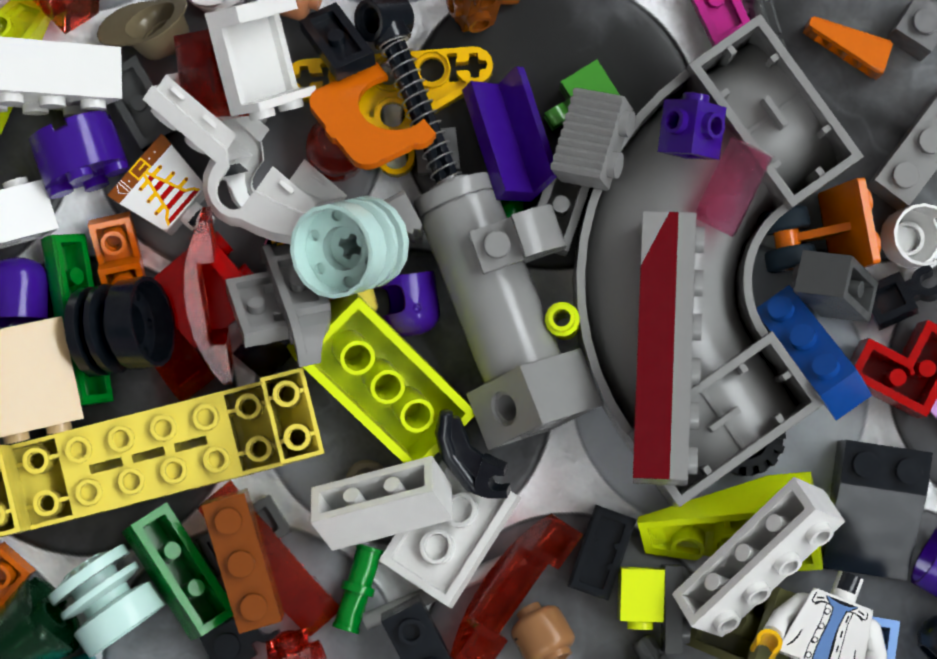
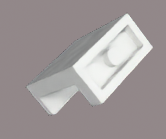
M256 0L205 13L231 117L249 113L250 121H255L276 115L274 109L276 106H278L279 112L303 107L302 98L311 96L316 90L315 85L302 88L297 85L279 14L298 9L296 0Z

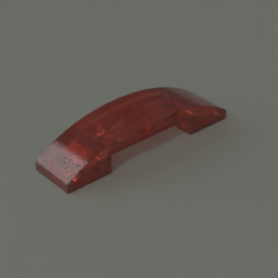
M210 206L202 207L191 234L184 269V300L188 323L199 352L213 374L223 385H227L233 382L235 368L229 328L213 330L211 328L202 268L204 263H214L217 250Z
M230 479L208 499L239 491V488ZM200 505V506L197 507V509L199 510V512H200V513L202 514V516L204 517L203 511H202V508H201V505ZM253 506L283 610L311 637L337 614L339 603L319 580L310 574Z
M552 513L525 531L498 559L480 584L459 625L450 656L453 659H496L508 642L500 633L547 565L550 564L559 570L583 534Z

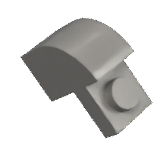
M551 204L512 214L509 218L469 231L483 275L522 261L527 263L565 250L567 247Z

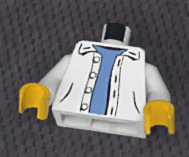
M838 570L830 593L813 588L810 593H796L774 609L763 630L757 634L750 646L751 652H754L758 645L768 647L771 651L768 659H775L778 653L793 659H887L881 625L872 618L873 610L856 604L864 580Z

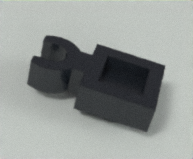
M931 265L918 268L913 273L912 279L904 281L900 271L878 281L871 316L879 331L918 314L916 301L932 302L937 300V285L932 288H925L921 285L922 281L933 276Z
M233 618L200 637V640L210 659H251L258 655L253 644L254 642L270 643L275 641L282 633L278 629L270 634H266L259 628L239 634Z

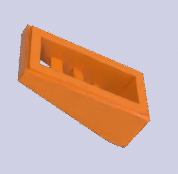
M816 16L811 17L803 29V34L868 77L877 80L883 75L893 46L891 40Z

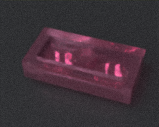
M731 137L695 212L697 213L696 219L732 237L735 236L774 156L736 137Z

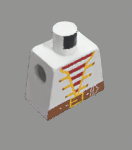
M162 134L159 135L107 194L122 207L171 236L182 224L193 233H196L202 227L208 232L217 220L200 205L205 199L203 181L171 142Z

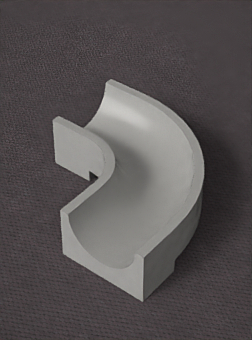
M761 14L689 63L682 73L659 90L636 115L633 134L630 138H624L621 153L624 156L621 175L617 179H612L609 191L593 188L583 214L576 243L573 270V306L578 310L580 316L579 331L577 333L579 347L583 352L603 402L602 408L634 455L643 211L697 213L696 226L705 227L704 253H695V270H704L703 297H694L693 314H702L701 341H692V358H701L700 385H691V402H699V430L690 429L689 447H698L697 475L688 474L687 486L655 485L669 506L681 507L824 405L822 399L773 331L768 333L763 325L754 302L752 290L753 266L759 246L772 225L786 212L847 171L862 159L864 155ZM684 92H695L709 95V103L727 107L720 160L684 159L657 152L664 99H683ZM775 210L758 226L759 218L763 212Z

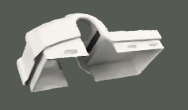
M201 70L166 74L160 84L152 85L143 98L152 108L150 110L160 122L173 131L181 132L185 136L184 141L190 148L210 157L203 173V194L207 206L214 215L230 226L241 227L266 239L291 245L292 232L301 216L313 207L344 201L347 197L343 191L305 159L290 180L272 166L260 185L254 190L253 177L265 160L261 141L269 131V128L260 120L250 121L249 113L231 117L224 90ZM220 181H227L231 199L239 209H229L221 203L218 196Z

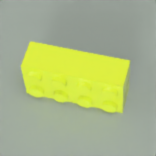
M358 293L333 299L330 302V327L323 339L321 363L304 366L303 368L403 463L428 456L434 457L439 452L435 437L439 412L444 409L452 410L453 415L459 416L463 426H465L475 416L471 405ZM289 343L286 347L297 361L294 344L291 345Z

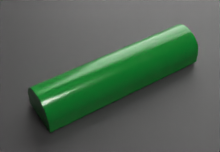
M85 234L50 235L40 239L53 317L62 316L63 323L65 306L70 295L78 288L94 287ZM71 357L81 407L114 401L110 375L89 377L78 368Z

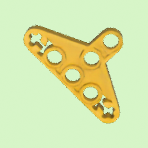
M470 46L410 52L412 58H417L414 62L416 69L420 68L422 63L429 59L438 60L444 67V74L439 80L434 82L425 80L422 83L424 89H429L426 94L428 99H433V102L430 104L433 110H437L436 113L463 98L462 90L470 81L488 82L492 76V58L481 47ZM382 53L374 54L375 62L380 66L388 60L381 55ZM456 57V66L468 65L470 57H477L479 64H486V68L479 71V77H471L468 70L456 71L459 81L449 82L451 66L448 58ZM321 58L302 59L292 64L296 79L301 77L302 70H309L312 77H323L321 68L327 67ZM330 70L328 71L329 83L335 81V77ZM311 82L309 86L315 85L316 89L324 86V82ZM379 83L374 85L360 99L359 110L369 123L379 128L401 130L409 128L412 122L411 119L406 117L408 110L403 108L405 119L399 126L389 127L380 118L383 108L387 105L397 104L402 107L404 99L398 97L400 89L395 88L394 84L386 85ZM310 96L302 98L303 101L309 103ZM415 149L408 153V161L402 168L392 169L386 164L379 168L390 177L399 178L407 175L415 164Z

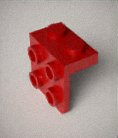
M203 227L189 238L193 245L154 277L169 297L176 328L196 349H202L236 321L226 293L225 279L254 274L245 263L238 268L228 255L234 250L218 231L210 235Z

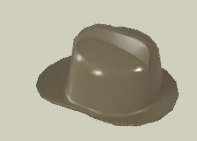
M155 0L127 5L105 18L98 28L97 37L100 43L106 46H131L143 57L152 61L189 50L193 45V39L184 17L188 5L187 1Z

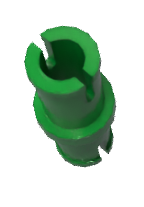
M363 544L356 545L357 548L347 581L342 580L340 588L344 589L335 621L332 624V627L359 634V627L368 598L374 596L375 589L372 588V584L378 568V560L383 554L382 550Z

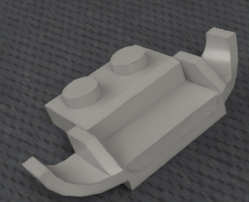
M270 244L261 245L259 249L260 260L262 264H266V272L225 279L226 293L244 347L266 345L289 339L290 344H294L299 367L321 363L323 339L329 330L331 322L329 298L317 295L303 284L294 270L289 244L273 247Z

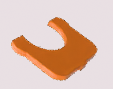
M377 62L376 65L340 81L335 80L316 89L309 99L310 111L325 129V135L330 142L336 144L355 167L364 170L378 168L411 152L413 149H425L436 139V132L425 119L406 129L387 130L369 123L363 117L359 110V102L363 94L374 85L388 81L387 73Z

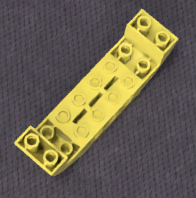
M301 367L261 377L259 382L25 442L13 445H0V537L112 511L325 454L304 368Z

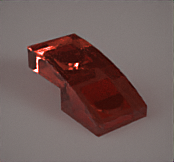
M175 325V348L171 359L165 365L155 367V369L176 398L180 401H185L216 376Z

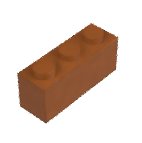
M248 488L205 500L201 508L238 633L242 634L282 622L284 610Z

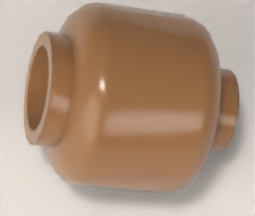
M534 602L516 614L519 621L512 627L511 637L523 659H566L572 654L570 647L574 643L575 635L559 607L554 605L541 607L539 602Z

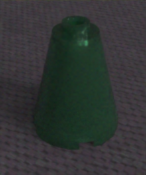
M34 577L30 581L27 579L16 588L0 607V659H61L73 654L75 650L81 647L74 636V633L81 626L77 616L64 621L60 616L64 611L62 606L68 603L67 600L53 606L47 598L56 589L52 584L39 577Z

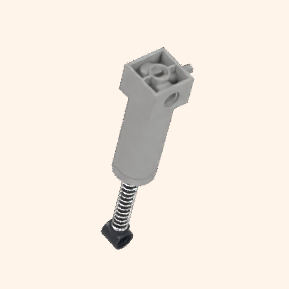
M408 0L360 1L354 13L355 27L365 41L373 42L375 49L382 50L381 55L388 59L385 66L392 69L390 77L396 79L394 87L400 89L398 97L404 99L402 107L408 110L406 117L412 120L410 127H412V124L416 125L422 119H425L436 132V139H434L433 143L421 150H424L422 159L428 160L426 169L431 170L433 173L430 179L436 181L437 184L414 201V207L421 220L424 233L484 385L466 393L487 449L492 450L548 432L602 406L603 402L581 348L561 354L554 335L547 329L544 309L524 261L483 275L469 231L506 219L507 216L501 201L496 200L487 172L460 175L462 172H457L455 164L458 161L453 162L451 154L454 151L448 150L446 144L450 141L444 140L442 134L445 133V130H441L439 127V123L442 120H437L434 113L437 110H433L430 104L433 102V99H428L426 93L429 89H424L422 83L425 79H420L418 72L421 69H416L414 64L417 58H412L410 52L413 48H408L406 44L411 37V31L414 26L412 6Z

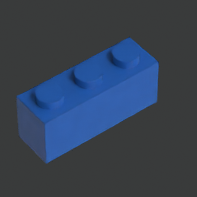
M790 285L757 307V312L768 333L773 331L836 421L872 396L858 370L800 297L793 292Z

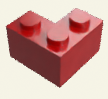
M930 320L917 323L901 354L871 338L859 341L850 361L858 370L871 394L914 418L927 417L937 399V324Z

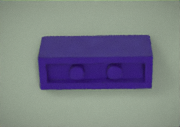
M515 66L499 84L470 81L462 92L496 200L532 202L557 176L551 170V163L553 162L552 150L524 67Z

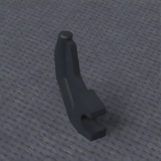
M441 410L436 424L435 437L441 459L467 491L484 498H508L511 492L510 483L499 484L492 477L505 476L508 470V463L488 453L483 454L474 448L469 441L461 418L453 415L452 410Z

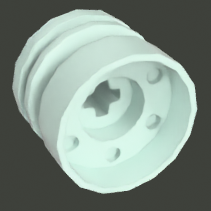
M361 196L313 207L301 216L292 232L290 254L294 270L305 286L317 295L336 299L386 285L397 277L408 258L409 238L406 225L395 208L382 199Z
M124 544L109 551L99 552L69 572L60 585L47 597L53 606L58 605L69 597L73 598L75 602L60 614L63 621L81 613L85 615L87 620L77 629L74 636L89 658L119 640L166 605L150 581L132 589L127 584V581L140 568L137 562H133L118 571L115 565L130 553Z

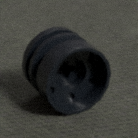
M142 276L120 280L114 285L99 284L95 287L78 288L70 295L65 306L64 329L71 357L78 368L89 377L119 374L127 369L142 370L160 367L171 359L176 338L174 313L169 297L161 284L154 278Z

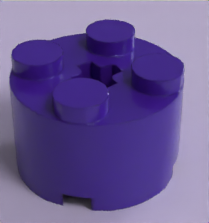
M91 111L65 118L66 125L54 131L52 124H49L33 133L28 139L45 190L50 199L69 195L75 188L84 187L85 192L100 190L110 184L107 177L118 176L130 169L110 114L107 115L106 111Z

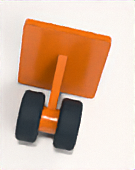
M864 177L852 179L818 194L824 227L799 232V230L805 229L811 224L808 208L800 205L795 206L781 216L765 235H773L776 249L764 254L766 269L769 273L793 271L795 265L800 263L803 250L816 251L814 244L801 243L826 239L829 253L852 255L864 268L881 262V240L875 231L872 216L873 198L871 192L867 189ZM775 210L763 212L759 218L758 226Z

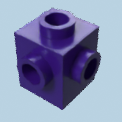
M684 92L683 99H664L657 152L684 159L720 160L727 107L709 103V95L695 92Z

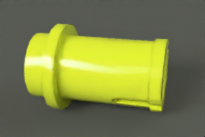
M558 302L548 308L545 314V324L551 334L560 340H569L577 335L580 316L578 310L573 305L567 302ZM563 318L570 319L569 323L565 326L557 325L558 321Z

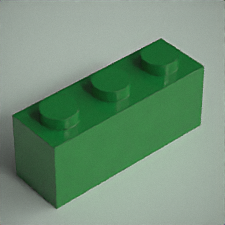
M167 502L122 531L127 542L191 641L202 637L233 616L228 596Z

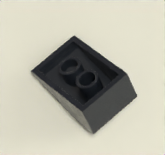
M837 440L830 500L845 520V523L834 532L831 540L823 545V568L907 580L928 493L932 452L852 440Z

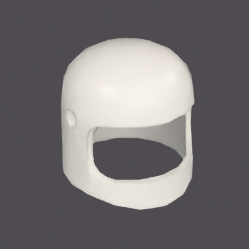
M926 203L911 205L899 209L887 218L882 225L880 240L881 248L890 261L897 266L909 269L937 264V258L933 260L937 254V222L935 220L937 218V206Z

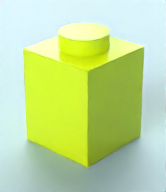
M620 567L618 572L617 618L620 621H627V629L653 630V622H664L665 569Z

